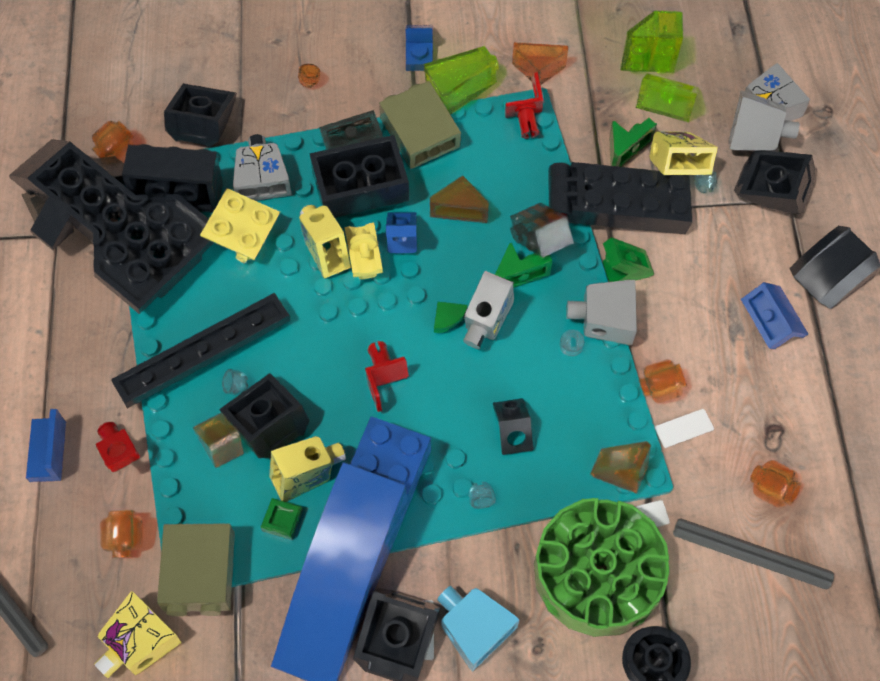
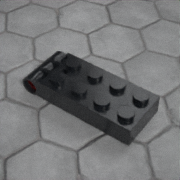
M562 162L554 163L548 168L549 208L554 210L552 213L561 217L556 221L549 218L553 223H574L686 234L693 222L689 175H663L657 170L571 162V165Z

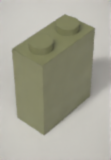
M430 81L423 84H415L408 90L397 95H390L379 102L380 119L390 136L395 135L399 151L410 169L460 147L461 132Z
M164 524L157 604L167 615L185 616L187 611H200V614L205 616H218L221 614V611H230L235 533L231 524Z

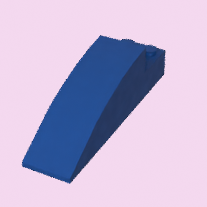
M372 416L370 417L351 463H342L330 492L288 609L271 664L272 668L305 681L339 680L368 609L372 593L376 589L432 450L431 437Z

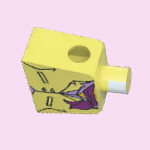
M657 131L653 136L649 156L652 163L663 175H711L718 147L690 132Z
M314 205L304 207L299 217L304 240L323 278L325 279L351 268L344 232L328 207L320 206L316 208ZM325 242L331 244L330 249L327 251L323 246Z
M315 436L271 451L269 477L281 501L287 502L328 482L332 465L346 460L344 450L339 442L324 447L321 439Z
M132 591L99 632L98 638L109 650L94 665L107 678L122 664L134 675H137L177 647L181 641Z

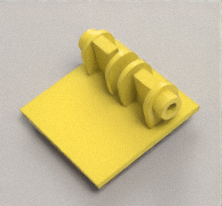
M227 188L200 236L235 251L237 254L236 259L246 263L247 260H255L280 212Z

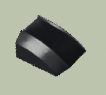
M183 83L164 110L165 131L176 142L181 140L203 144L208 148L220 140L226 128L237 93Z
M755 150L745 162L734 192L745 200L770 209L801 214L804 212L812 186H814L815 165L813 155Z
M838 225L805 252L789 269L793 277L815 299L828 308L833 309L870 281L879 270L880 262L877 253L872 251L851 231L850 227Z
M271 373L219 409L229 424L258 458H271V451L287 446L299 436H304L310 421L302 405Z
M375 589L372 593L353 660L365 672L392 681H418L441 608L430 602L397 593L393 590Z

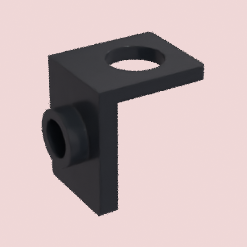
M524 399L493 402V409L499 424L502 454L532 451L531 417ZM513 431H522L525 434V439L521 444L512 445L507 441L508 435Z

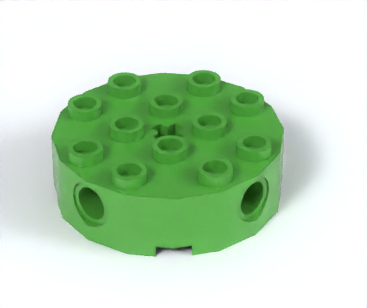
M598 498L582 499L561 509L544 528L534 560L536 589L548 612L568 629L592 637L621 635L641 625L663 597L670 572L667 543L654 521L634 505L621 501L598 500ZM604 564L607 567L606 571L604 569H597L595 565L602 566Z

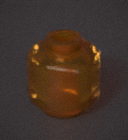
M110 120L92 135V141L95 144L92 150L99 158L116 156L121 160L126 155L128 144L134 145L132 139L135 136L120 120L117 123Z
M670 359L645 366L643 370L645 378L639 379L644 397L651 395L652 400L657 404L682 396L683 388L687 387L680 364H674Z
M770 460L763 466L757 465L750 477V481L754 483V495L774 507H783L785 504L791 505L798 496L802 485L798 481V474L794 469L775 460Z
M134 510L108 512V517L100 521L101 548L104 551L112 552V558L132 557V551L138 550L143 546L142 518L135 516Z

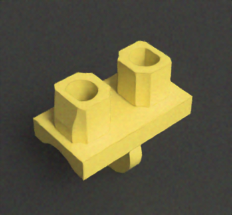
M369 223L362 227H345L353 277H359L362 280L375 278L376 274L383 273L374 223Z

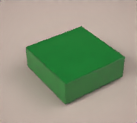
M271 498L260 528L263 532L292 540L303 508Z

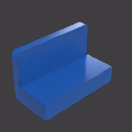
M763 282L741 298L769 349H776L793 336L804 338L808 335L806 328L779 285Z
M50 409L49 418L32 419L26 471V479L29 482L61 481L66 421L58 409Z

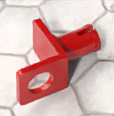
M534 72L532 78L535 98L505 104V117L518 116L521 137L524 139H529V129L531 138L539 135L534 113L542 112L544 100L538 72Z
M377 341L380 348L379 352L375 343L369 345L367 351L374 366L365 368L368 387L377 412L382 411L377 387L409 376L406 358L400 357L391 360L387 345L383 341Z
M105 422L100 425L97 432L102 441L95 445L108 469L116 472L140 458L125 429L118 431V427L114 422Z

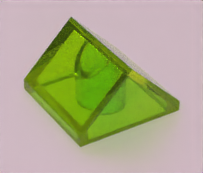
M647 73L641 82L636 108L689 123L700 87Z

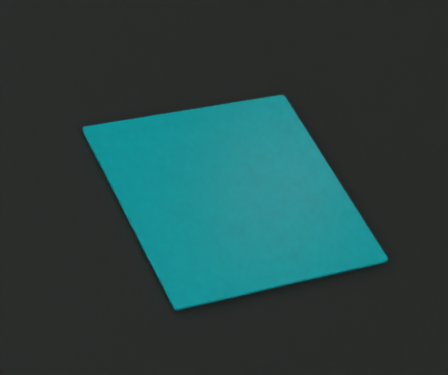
M541 88L544 100L542 112L534 113L539 135L531 138L529 129V139L521 137L518 116L505 117V104L535 98L533 89L445 105L461 132L460 147L412 169L408 167L401 155L409 181L410 201L335 218L344 232L348 255L349 250L345 227H362L369 223H374L383 273L376 274L375 278L361 280L359 277H353L351 267L324 279L305 243L299 217L304 207L314 205L318 208L321 206L309 153L390 136L380 117L356 121L352 125L343 128L340 126L325 132L320 131L338 125L265 138L266 144L275 143L278 145L288 174L292 196L255 200L280 212L255 260L251 259L247 260L246 263H242L236 259L237 254L235 251L214 243L202 254V260L162 299L157 297L140 314L129 306L137 365L273 293L276 294L290 315L289 322L142 400L161 550L164 524H231L235 533L232 587L301 573L343 462L351 463L371 416L431 437L432 450L390 553L553 519L561 509L582 499L598 498V500L628 503L671 493L673 484L629 345L587 337L584 335L583 319L566 318L567 301H584L586 286L608 282L591 226L574 223L557 224L551 222L546 215L539 218L548 223L543 227L533 221L527 224L520 222L527 219L519 214L523 210L532 215L540 213L531 208L536 204L549 209V166L560 162L571 165L547 89ZM248 141L206 148L210 151H217L223 181L221 198L227 188L234 191L233 180L236 150L240 147L249 146ZM201 212L210 219L212 212ZM388 212H417V251L415 253H389L387 251L386 221ZM141 235L138 238L136 236L132 237L133 240H140L143 238V236ZM329 242L323 243L326 251L331 247ZM509 243L513 244L520 260L533 253L541 254L548 251L552 259L550 276L513 288L514 303L494 340L485 337L480 349H475L465 344L463 340L468 332L465 318L447 332L434 333L437 303L467 305L468 309L484 271L495 275ZM162 253L160 256L155 254L154 257L163 258L165 254ZM377 341L386 343L391 360L400 357L406 358L409 375L407 378L377 387L382 411L377 412L365 368L374 366L367 350L369 345L375 343L379 352L380 348ZM269 373L302 405L310 420L304 436H299L290 444L317 436L321 439L324 447L339 442L346 457V460L332 465L328 482L287 501V503L303 508L292 540L261 530L260 527L271 498L281 501L269 477L271 458H258L219 410ZM523 398L531 417L533 450L503 455L501 452L499 424L493 409V402ZM513 431L508 435L507 441L512 445L521 444L525 439V434L522 431Z

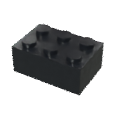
M395 135L309 153L321 206H327L334 218L410 201L409 181Z
M128 144L122 176L126 187L135 195L166 197V194H179L200 212H214L221 199L223 188L217 151L181 149L174 146L167 148L154 147L147 144Z

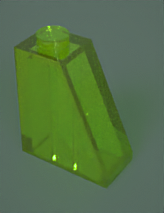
M485 46L423 64L426 82H431L450 115L497 83L496 71L499 70L496 56L491 55Z

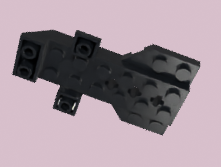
M51 139L9 175L10 179L28 194H35L45 202L30 229L31 233L51 250H54L74 232V226L93 242L94 277L140 314L157 297L162 299L202 260V254L215 243L200 236L209 219L179 194H166V197L135 195L125 187L122 176L124 163L116 156L91 159L72 142ZM119 217L121 219L116 222L110 221L111 218L117 220V218ZM140 235L143 236V238L140 240L132 239L133 236H136L137 238ZM162 253L165 254V257L163 258L154 257L155 254H158L159 256Z

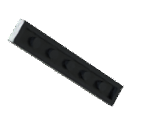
M273 293L112 378L111 381L128 409L289 322L290 315L276 294Z

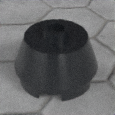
M649 626L636 631L629 637L623 649L622 664L630 681H686L691 669V657L686 643L677 633L664 627Z

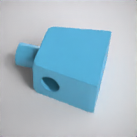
M449 586L437 599L448 611L441 620V627L472 672L518 628L519 619L477 588L471 590L463 598L452 586Z

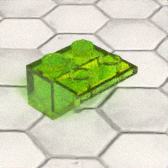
M655 10L629 29L626 35L620 71L674 73L683 41L682 12Z

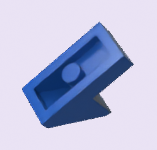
M406 25V71H433V25Z
M417 212L387 213L386 237L387 251L389 253H415L417 251Z

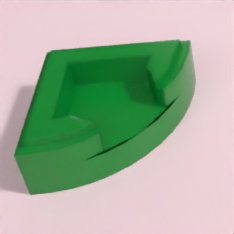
M438 302L434 333L447 332L450 328L462 322L465 318L467 305Z

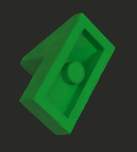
M648 117L641 124L636 123L628 132L617 122L612 121L609 135L611 166L622 167L653 140L657 123Z
M613 237L603 243L606 251V259L603 260V266L609 282L636 281L655 275L646 250Z
M509 243L495 275L513 282V288L550 276L552 259L547 251L541 254L533 253L520 260L513 244Z

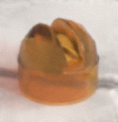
M314 64L301 65L298 70L300 84L306 88H312L314 85H317L320 80V69Z

